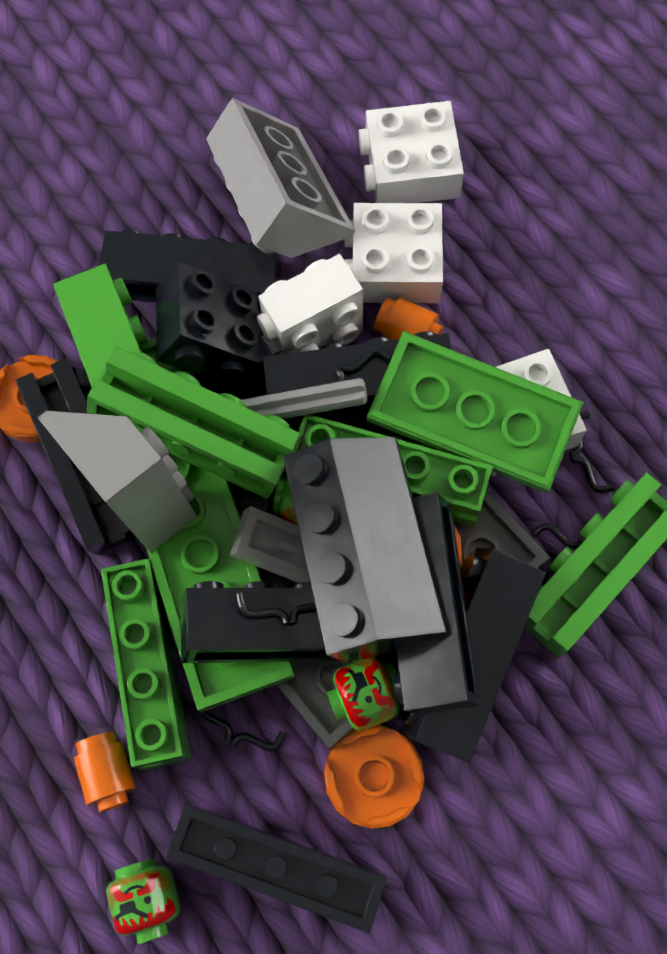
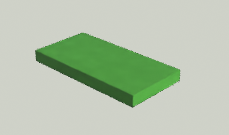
M403 331L366 421L442 452L493 466L492 472L548 493L584 402Z

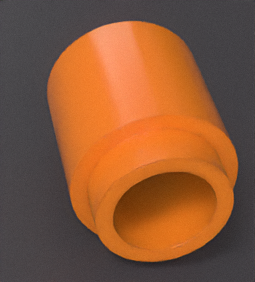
M388 297L378 312L374 323V330L381 332L382 337L397 340L400 339L403 331L413 335L426 331L434 332L436 335L442 334L444 326L438 324L439 314L402 297L397 300Z
M110 731L97 734L77 742L75 746L78 755L73 759L86 806L97 804L99 813L129 803L127 794L136 790L124 744L123 742H117L115 732Z

